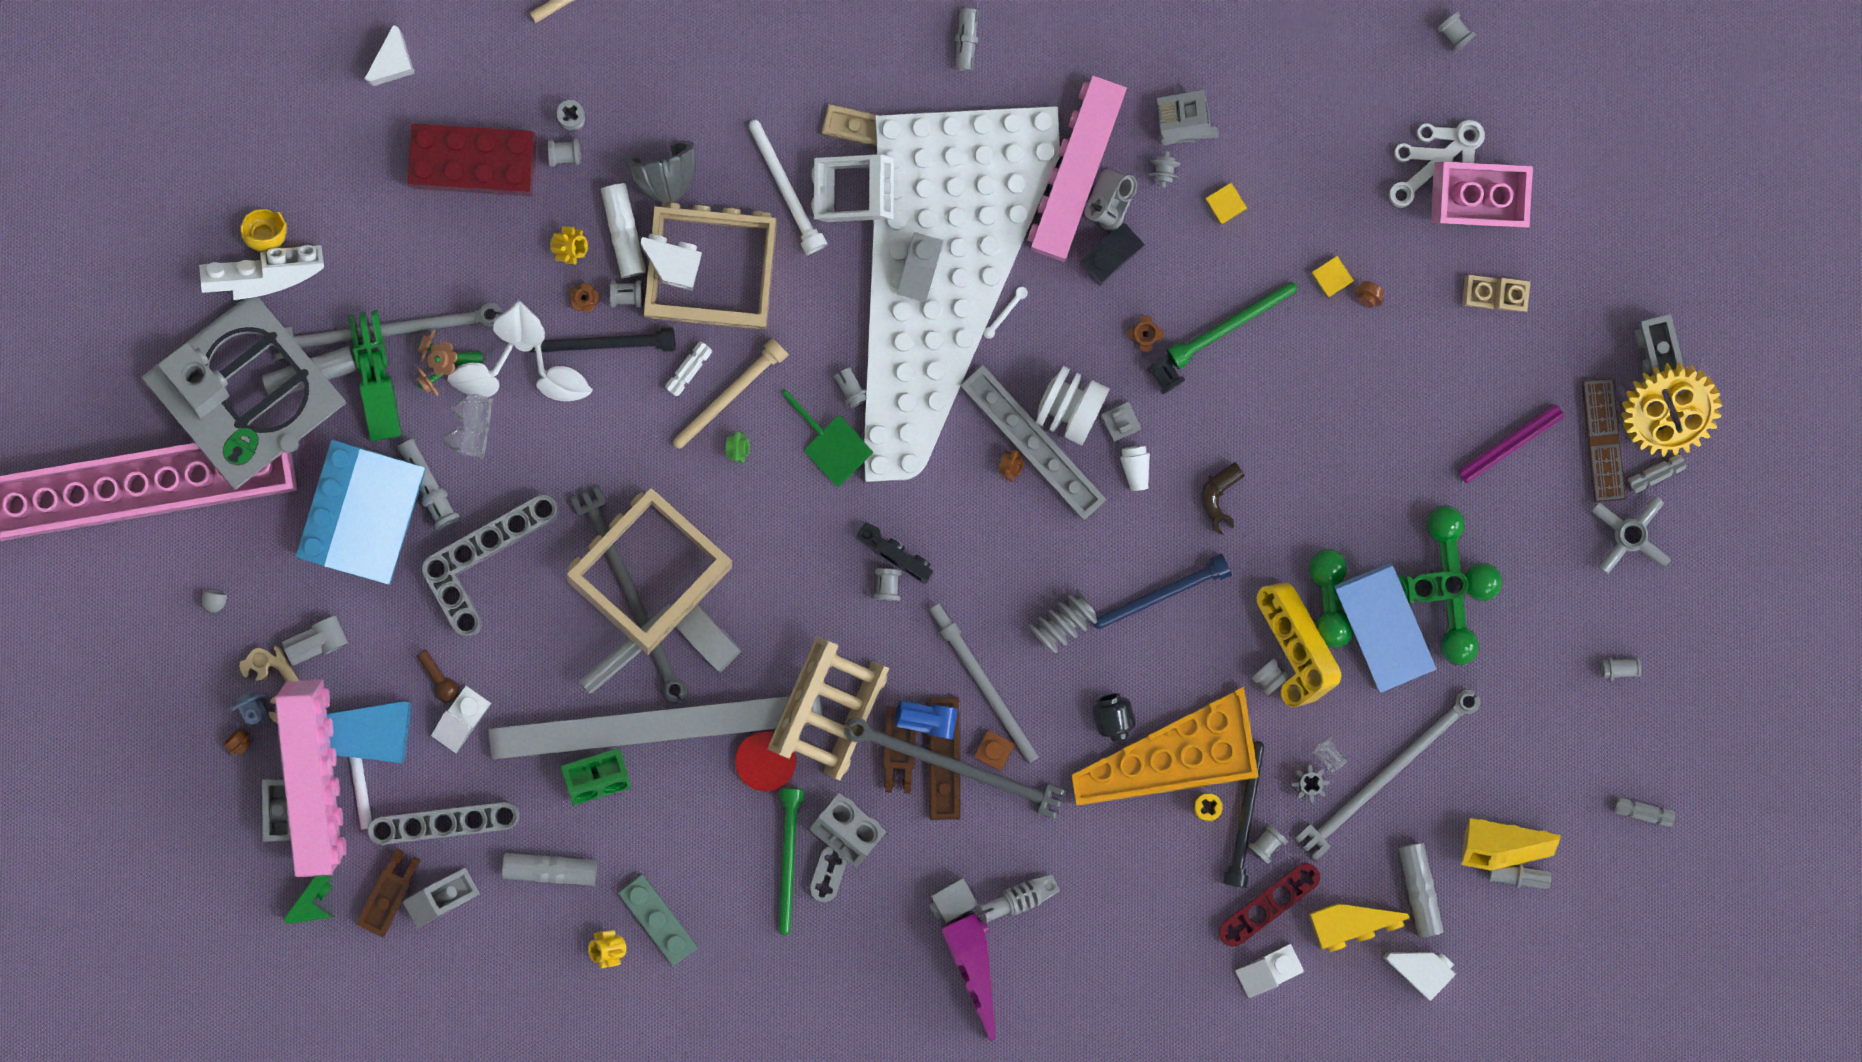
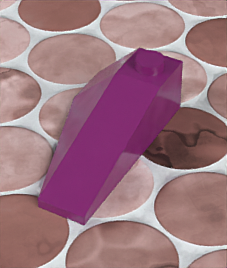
M974 912L942 926L941 930L961 972L989 1040L993 1041L996 1039L988 945L985 935L989 934L990 931L987 925L982 923L981 917L977 918Z

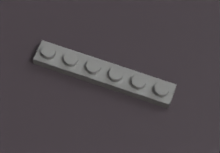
M984 365L960 385L1083 521L1107 500Z

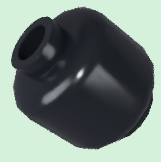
M1119 693L1100 697L1097 700L1098 704L1092 710L1098 733L1104 737H1110L1112 741L1127 738L1129 736L1128 732L1136 724L1130 700L1121 697Z

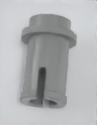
M851 367L842 370V374L837 373L834 375V379L846 397V404H850L851 408H855L866 402V390H862Z
M1608 657L1607 660H1602L1603 679L1608 678L1609 681L1621 677H1640L1641 662L1639 657L1615 660L1612 657Z

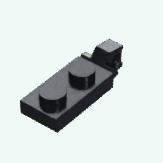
M865 522L856 536L858 541L921 583H928L933 570L929 568L931 564L919 555H915L914 558L903 552L905 547L892 538L886 541L882 538L880 529L872 524Z

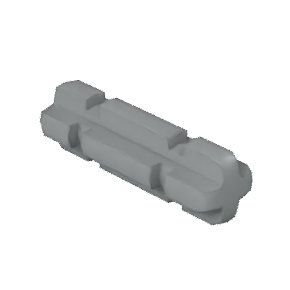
M1681 455L1673 456L1668 459V462L1663 461L1643 471L1642 475L1636 474L1628 479L1630 489L1634 493H1638L1646 489L1647 485L1652 486L1671 477L1672 473L1677 474L1687 468L1686 463Z
M1618 798L1615 804V813L1619 815H1631V818L1651 823L1659 822V825L1671 827L1675 821V812L1672 810H1659V807L1635 801L1631 803V800Z

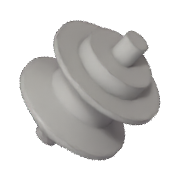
M1164 151L1163 156H1157V160H1150L1156 166V170L1150 173L1149 176L1153 177L1155 182H1160V188H1166V183H1172L1173 180L1179 179L1173 173L1174 168L1181 166V164L1175 162V158L1169 157L1170 152Z

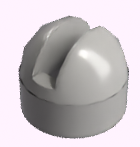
M204 589L202 593V606L210 613H216L223 609L226 604L227 593Z

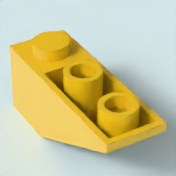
M1470 818L1464 833L1461 865L1492 871L1551 857L1555 854L1561 835L1544 830L1537 831L1521 828L1516 825H1505L1485 819Z
M1339 903L1308 913L1319 947L1321 949L1328 948L1329 952L1347 947L1345 941L1357 938L1358 942L1375 937V930L1385 927L1387 932L1401 928L1404 926L1403 920L1409 919L1407 913Z

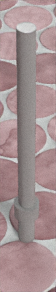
M940 603L929 609L942 629L940 631L946 642L950 641L1027 762L1031 763L1039 758L960 636L961 630L957 624L951 622Z

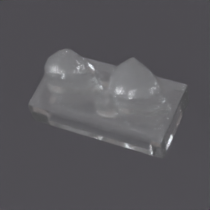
M468 394L466 398L459 400L451 407L454 415L464 423L463 427L453 429L441 437L449 448L459 452L461 455L484 459L493 398Z

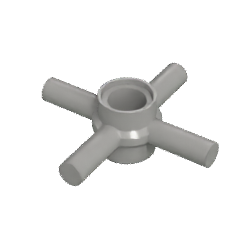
M1654 496L1637 519H1626L1623 521L1600 502L1592 509L1594 514L1615 530V541L1617 544L1598 567L1605 574H1609L1626 551L1641 550L1663 569L1670 562L1671 558L1648 541L1646 526L1664 505V502L1659 497ZM1627 527H1633L1638 532L1639 537L1634 544L1627 542L1624 537Z

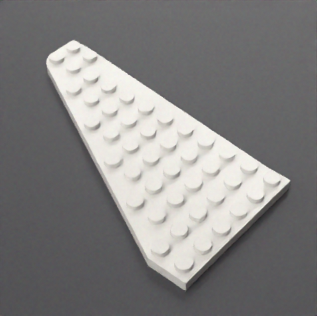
M1058 106L875 116L877 154L894 158L893 219L874 220L864 442L874 453L864 462L865 482L908 480L917 476L925 468L1047 187L1053 167L1056 166L1060 157L1058 156L1060 150ZM914 232L943 240L926 302L897 295Z

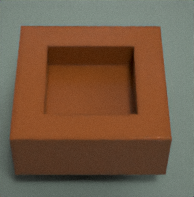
M988 730L974 758L1001 771L1015 744Z

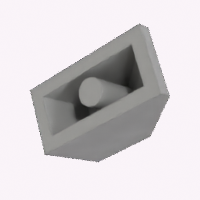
M916 232L913 233L897 295L926 302L943 240Z
M463 868L403 901L418 929L480 895L467 869Z

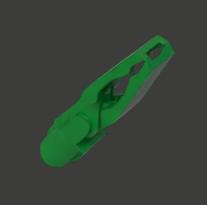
M378 310L371 311L376 340H372L367 313H359L363 336L362 343H360L354 314L347 315L357 370L362 372L363 381L359 385L371 442L402 437L392 376H387L386 366H389ZM379 346H380V349H381V350H377V349H376V350H372V348H374V347H379ZM367 349V352L359 353V350Z

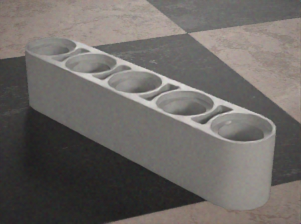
M502 802L376 818L370 823L368 834L374 843L385 845L509 830L519 823L520 811L516 805ZM503 807H507L513 812V820L508 825L501 824L497 817L499 810ZM472 811L479 812L483 817L482 825L476 829L470 827L467 822V817ZM443 814L449 816L452 820V827L448 832H442L437 827V820ZM412 818L418 819L422 825L421 832L416 836L410 835L406 829L407 822ZM381 822L388 823L391 828V834L385 840L379 838L376 834V827Z

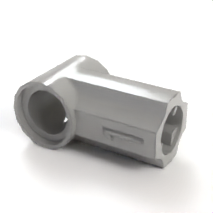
M337 616L322 620L311 626L312 629L282 642L292 666L322 653L323 655L331 653L349 644Z

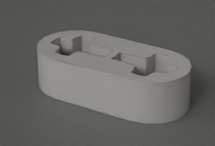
M830 846L824 849L820 855L810 888L812 896L819 902H829L835 898L847 865V860L838 854V857L843 859L842 864H836L833 873L827 872L829 861L825 860L826 854L831 855L833 853V849ZM825 875L831 876L829 887L833 888L832 894L827 893L825 897H820V891L815 889L816 884H822Z

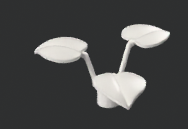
M517 301L509 310L499 315L494 321L493 330L495 334L502 340L509 342L495 368L489 371L481 363H466L455 368L454 372L448 375L447 379L453 387L467 395L480 398L492 396L498 391L500 385L494 376L498 374L515 345L521 351H530L533 347L535 348L538 370L542 376L537 380L536 385L545 396L557 401H575L588 396L593 390L589 387L586 379L572 368L556 366L548 371L544 369L541 343L544 340L545 331L540 320L520 301Z

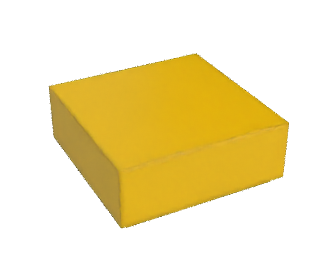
M1232 182L1205 198L1220 225L1247 210L1245 203Z
M1338 256L1311 273L1327 298H1330L1354 282Z

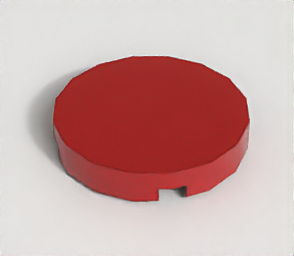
M755 732L745 738L738 747L735 758L736 769L742 781L752 789L763 792L777 790L786 785L794 775L797 764L795 751L791 754L790 759L767 749L774 732Z

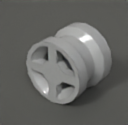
M1272 658L1251 678L1254 682L1260 683L1263 686V692L1268 696L1285 682L1290 675L1286 671H1281L1278 668V662Z

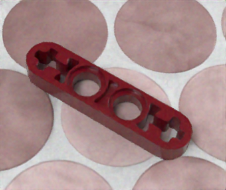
M1308 863L1296 866L1225 920L1219 928L1221 941L1231 947L1244 943L1315 889L1320 881L1318 869ZM1303 869L1306 872L1311 870L1314 874L1311 876L1312 883L1310 885L1305 882L1300 884L1297 888L1301 890V893L1296 896L1294 888L1286 880L1291 877L1292 882L1295 883L1301 878L1300 870ZM1278 887H1285L1290 892L1289 901L1283 905L1277 904L1273 899V892ZM1255 905L1262 906L1266 911L1265 919L1260 923H1254L1249 919V910ZM1242 914L1245 922L1253 929L1247 932L1246 927L1238 932L1240 937L1238 940L1235 941L1233 938L1227 940L1225 938V935L1228 933L1226 927L1228 925L1237 927L1242 922L1237 918Z

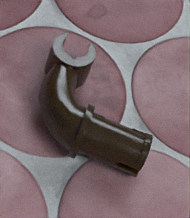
M1236 462L1213 477L1209 475V479L1204 484L1201 494L1202 506L1212 520V528L1221 535H1224L1219 529L1221 519L1226 520L1231 528H1234V521L1229 515L1222 512L1219 506V497L1224 495L1223 491L1245 477Z

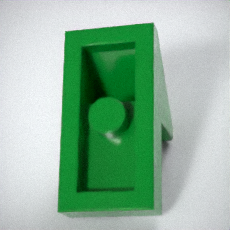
M315 876L283 921L287 924L335 917L316 903L317 899L323 901L333 886L329 883L333 876Z

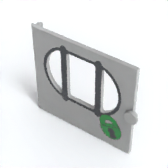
M259 297L240 300L186 342L193 350L199 347L210 361L217 348L234 336L241 334L263 335L264 337L220 371L226 380L271 345H274L297 373L243 416L238 417L227 402L223 401L200 419L164 376L158 364L141 377L145 381L146 387L155 393L234 490L283 452L290 453L295 451L299 446L298 441L346 404L344 398ZM194 375L190 379V383H198L203 375ZM300 384H304L305 391L302 404L292 418L273 428L258 429L249 427L251 422Z

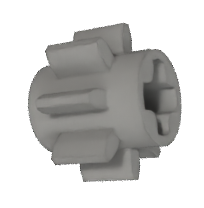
M1307 765V773L1303 774L1301 771H1295L1299 779L1298 782L1291 783V786L1299 788L1298 799L1302 798L1305 794L1308 795L1309 802L1313 803L1314 795L1326 796L1322 788L1323 785H1329L1330 781L1322 780L1321 775L1324 773V769L1314 773L1312 766ZM1315 776L1317 779L1315 781L1317 789L1306 791L1304 789L1306 786L1304 778H1313Z

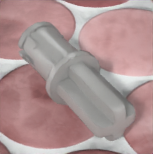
M1519 864L1518 867L1509 866L1490 871L1489 881L1514 884L1516 888L1526 886L1547 890L1551 884V873L1523 868V865Z

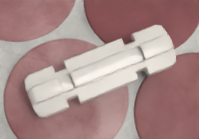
M698 342L693 349L694 353L687 356L675 372L676 376L674 378L671 377L665 387L673 395H680L685 388L684 384L689 383L703 365L701 362L703 360L706 361L711 355L712 350L705 343Z

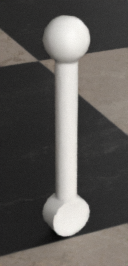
M1019 287L1016 290V296L990 327L985 328L983 333L985 338H993L997 327L1019 300L1027 297L1028 291L1026 288Z

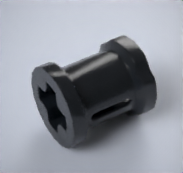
M1170 355L1163 357L1146 369L1158 381L1162 388L1160 391L1162 395L1185 381V378L1179 376L1172 366Z

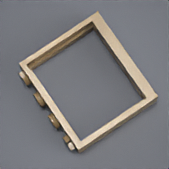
M662 203V207L655 206L652 234L662 237L664 220L765 229L766 240L758 314L656 304L659 276L649 261L644 317L647 319L767 330L777 219L771 217V213L753 211V216L741 215V210L734 208H723L722 213L710 212L711 207L703 205H692V210L680 209V204Z
M652 488L646 494L640 492L630 503L632 508L625 515L620 513L613 519L609 525L611 530L604 537L598 535L588 546L590 551L582 559L577 557L567 568V571H569L567 582L647 655L654 650L732 568V560ZM652 504L715 562L644 633L582 575Z

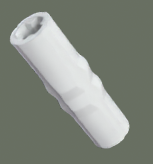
M620 183L601 188L621 278H629L646 273L626 184Z

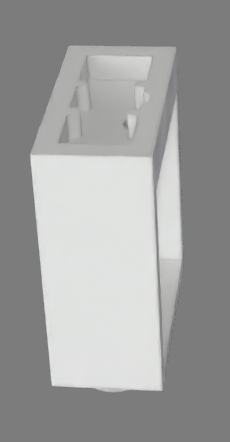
M881 154L814 158V167L811 174L814 183V197L811 202L814 219L824 222L893 219L894 158ZM869 167V210L834 212V169Z

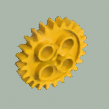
M1666 363L1663 372H1660L1655 366L1653 367V376L1650 377L1648 374L1643 373L1645 381L1643 383L1634 381L1633 384L1636 391L1626 392L1630 401L1622 402L1625 412L1621 413L1625 422L1623 425L1626 432L1629 433L1632 442H1637L1641 450L1647 447L1651 455L1659 449L1662 457H1665L1668 450H1672L1674 456L1678 455L1679 448L1682 447L1689 453V444L1694 443L1700 447L1699 438L1701 436L1710 438L1707 429L1717 428L1714 419L1721 418L1718 408L1722 407L1719 399L1720 393L1711 377L1707 378L1703 370L1696 372L1693 365H1690L1685 371L1682 363H1678L1675 370H1672L1669 363ZM1663 389H1667L1674 411L1681 425V430L1679 431L1676 430V426L1670 416L1669 408L1662 394ZM1686 389L1683 393L1677 394L1680 390ZM1657 401L1656 404L1648 406L1651 402ZM1695 414L1693 417L1686 419L1687 416ZM1666 425L1664 429L1658 430L1660 427Z

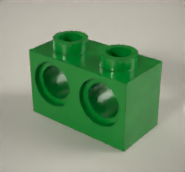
M620 748L561 766L572 806L631 789Z

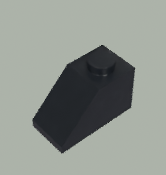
M1124 222L1081 260L1080 265L1101 286L1145 244Z

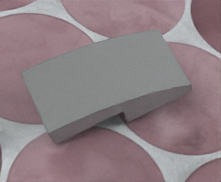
M698 604L676 626L719 672H722L742 652L726 631L719 628L707 612Z

